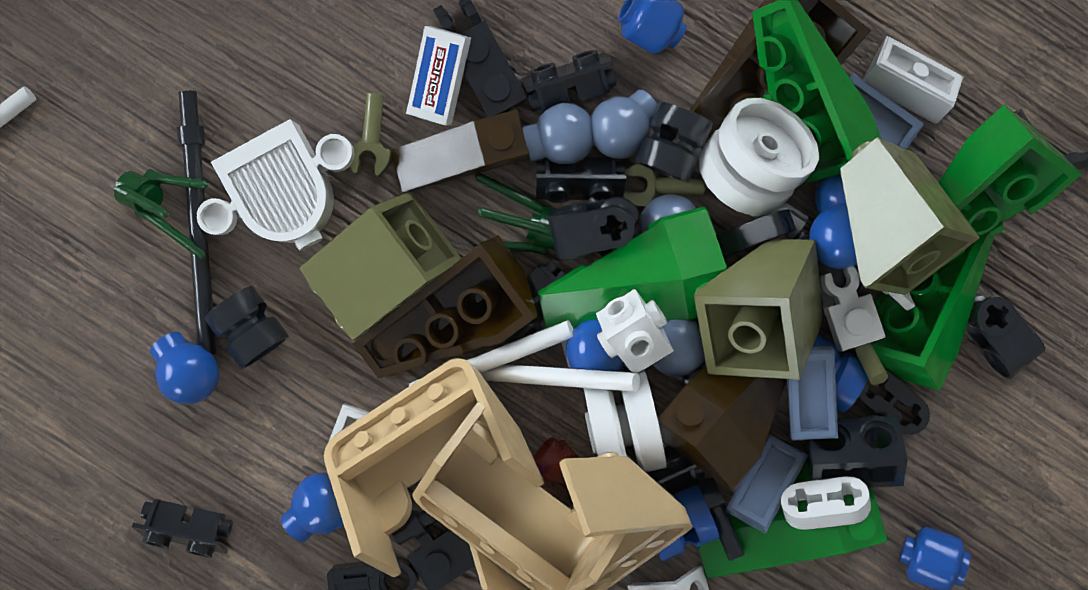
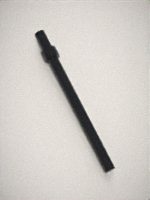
M179 91L181 126L176 127L178 146L183 147L185 177L203 180L201 145H205L204 126H199L197 91ZM186 187L189 239L207 253L205 259H200L190 251L197 344L203 346L214 355L216 354L215 334L204 320L208 312L213 309L207 232L203 231L197 222L198 208L205 202L204 189Z

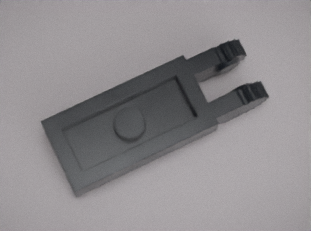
M459 0L458 5L462 13L467 16L472 25V28L460 34L471 37L463 74L487 117L506 113L526 102L527 96L486 21H481L472 1ZM442 5L433 9L442 29L457 33L448 11Z

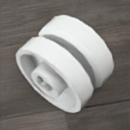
M746 98L735 104L724 119L721 127L713 133L704 145L699 155L700 172L707 187L720 201L738 212L751 216H765L780 209L792 196L794 189L800 186L815 170L819 160L818 145L809 127L795 113L783 105L764 98Z
M645 370L638 373L641 383L637 392L621 391L624 404L615 405L612 390L584 388L588 412H585V418L593 454L597 453L600 456L605 453L616 452L619 456H627L625 447L633 446L637 465L642 470L649 472L666 468L660 428Z

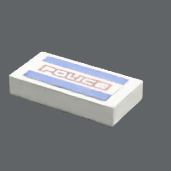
M432 26L424 27L406 114L445 126L452 125L471 37Z

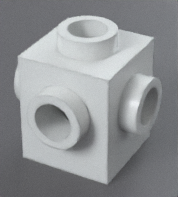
M636 289L623 297L612 300L604 309L596 313L602 328V332L597 334L602 347L611 358L618 355L632 373L641 372L674 351L663 329V326L668 324L662 311L654 300L646 304Z

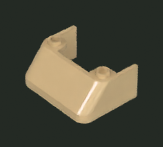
M456 358L444 363L334 435L325 448V466L353 556L392 577L401 574L389 535L401 528L411 515L412 501L407 488L424 477L435 458L478 401L486 408L476 422L480 421L488 425L499 450L498 456L502 458L505 464L536 488L544 484L520 428L480 372L468 361Z
M478 401L425 473L412 494L413 499L424 511L531 590H585L595 584L627 533L584 537L575 508L571 510L540 486L536 488L505 464L502 458L498 456L499 450L488 425L484 422H476L486 408Z
M609 452L598 457L563 459L559 463L573 502L570 509L575 508L584 537L627 533L598 581L585 590H607L692 528L685 507L627 456H619L616 452ZM469 544L483 590H531Z

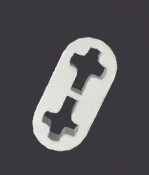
M838 477L796 483L785 489L781 496V506L785 519L792 527L807 530L855 524L864 520L871 511L869 490L865 483L855 477ZM852 494L854 505L845 506L844 495ZM807 500L808 511L799 512L798 501Z

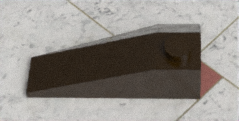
M764 0L759 8L777 0ZM798 0L841 65L871 32L869 28L835 0ZM753 17L690 109V111L713 122L709 138L721 127L724 119L735 104L746 98H764L763 95L768 92L766 73L759 65Z
M499 235L474 248L352 344L379 379L446 357L451 358L470 350L502 343L535 319L538 314L524 269Z
M705 366L682 389L658 418L662 441L731 492H734L762 456L787 379L708 374L707 366Z

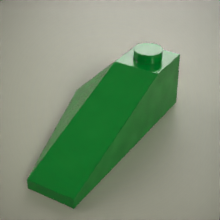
M777 0L752 12L759 65L765 70L768 92L763 97L764 99L779 103L795 113L809 127L817 142L819 160L815 170L802 183L805 184L841 174L840 169L851 160V155L856 148L867 141L874 140L877 137L882 139L869 106L798 0Z
M1003 105L967 138L938 183L978 236L988 232L993 237L1005 230L1002 224L1004 221L1025 209L1031 215L1045 207L1082 174L1027 121L1006 105ZM963 250L961 253L955 256L952 260L964 254L965 250Z
M705 206L657 219L647 225L649 230L630 240L626 245L620 248H613L612 252L590 265L582 264L539 290L538 296L545 328L547 329L569 320L574 329L584 321L598 319L597 312L604 309L612 300L623 297L636 289L646 304L654 300L667 321L675 319L686 321L698 318L694 294L699 288L727 270Z
M988 232L982 234L978 240L965 249L964 254L942 266L912 289L909 293L915 307L908 311L890 294L886 295L882 292L876 299L872 296L886 337L873 341L871 344L885 370L901 380L938 391L941 390L959 352L994 236L991 237Z
M807 460L793 484L810 481ZM868 488L871 511L864 520L855 524L807 530L797 529L786 521L781 506L766 534L728 513L745 555L729 561L720 539L699 546L698 550L706 578H715L830 557L888 542L877 500L872 489ZM852 494L844 495L845 506L854 505ZM807 500L798 501V511H808Z

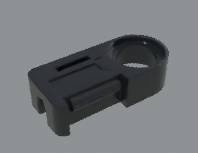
M786 209L720 233L716 237L723 257H727L797 229L790 210Z
M396 557L399 568L405 570L410 577V585L404 590H415L418 583V573L408 559ZM363 561L335 564L327 573L328 590L393 589L386 583V573Z

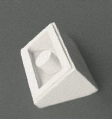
M886 36L863 80L896 104L936 124L954 107L963 76Z

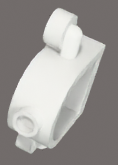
M289 119L211 162L232 201L227 202L216 198L206 200L198 208L197 222L200 228L209 234L225 235L234 229L237 219L241 217L249 229L263 238L278 242L295 243L299 251L307 249L323 239L320 231L327 224L333 210V189L325 171L340 172L350 167L355 156L354 148L343 136L329 134L318 142L315 155L300 125Z

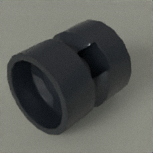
M659 102L650 122V127L654 133L652 136L643 139L635 162L660 174L689 183L698 162V158L694 154L695 149L704 147L713 122L685 108L666 102ZM676 135H678L677 144L671 142L676 138Z
M254 286L246 287L214 307L204 317V320L218 339H227L229 341L226 350L240 370L269 354L289 337L275 316L266 317L264 313L267 305Z

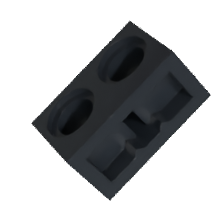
M870 415L863 418L837 419L838 438L805 440L810 481L838 477H855L865 483L867 488L904 486L908 459L898 416Z

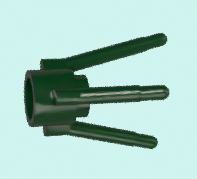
M152 169L147 170L144 175L128 171L119 177L114 187V196L117 202L133 209L137 216L148 220L200 259L207 257V253L197 246L196 243L162 219L167 218L169 212L160 206L164 194L163 190L159 187L160 184L206 189L208 187L207 181L161 174Z
M482 173L476 174L477 181L540 214L532 213L531 219L528 220L486 208L478 209V215L527 230L526 239L533 240V242L503 241L510 251L534 252L545 256L548 249L556 251L546 214L557 208L543 205Z

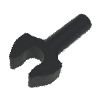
M711 477L697 483L711 512L728 560H734L745 555L726 511L725 501L715 479Z

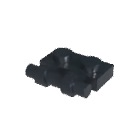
M415 510L411 512L407 522L393 532L392 535L399 545L413 537L419 542L421 546L410 552L407 558L427 589L438 590L475 567V562L469 543L450 529L443 531L435 537L429 527L438 522V520L424 510L420 513Z

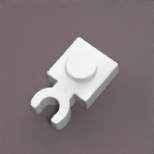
M855 267L843 269L846 277V284L843 288H839L834 284L831 273L821 276L820 280L822 289L827 295L834 298L836 304L824 308V312L837 351H845L886 337L872 295L867 294L861 297L857 295L856 290L859 286L860 278Z

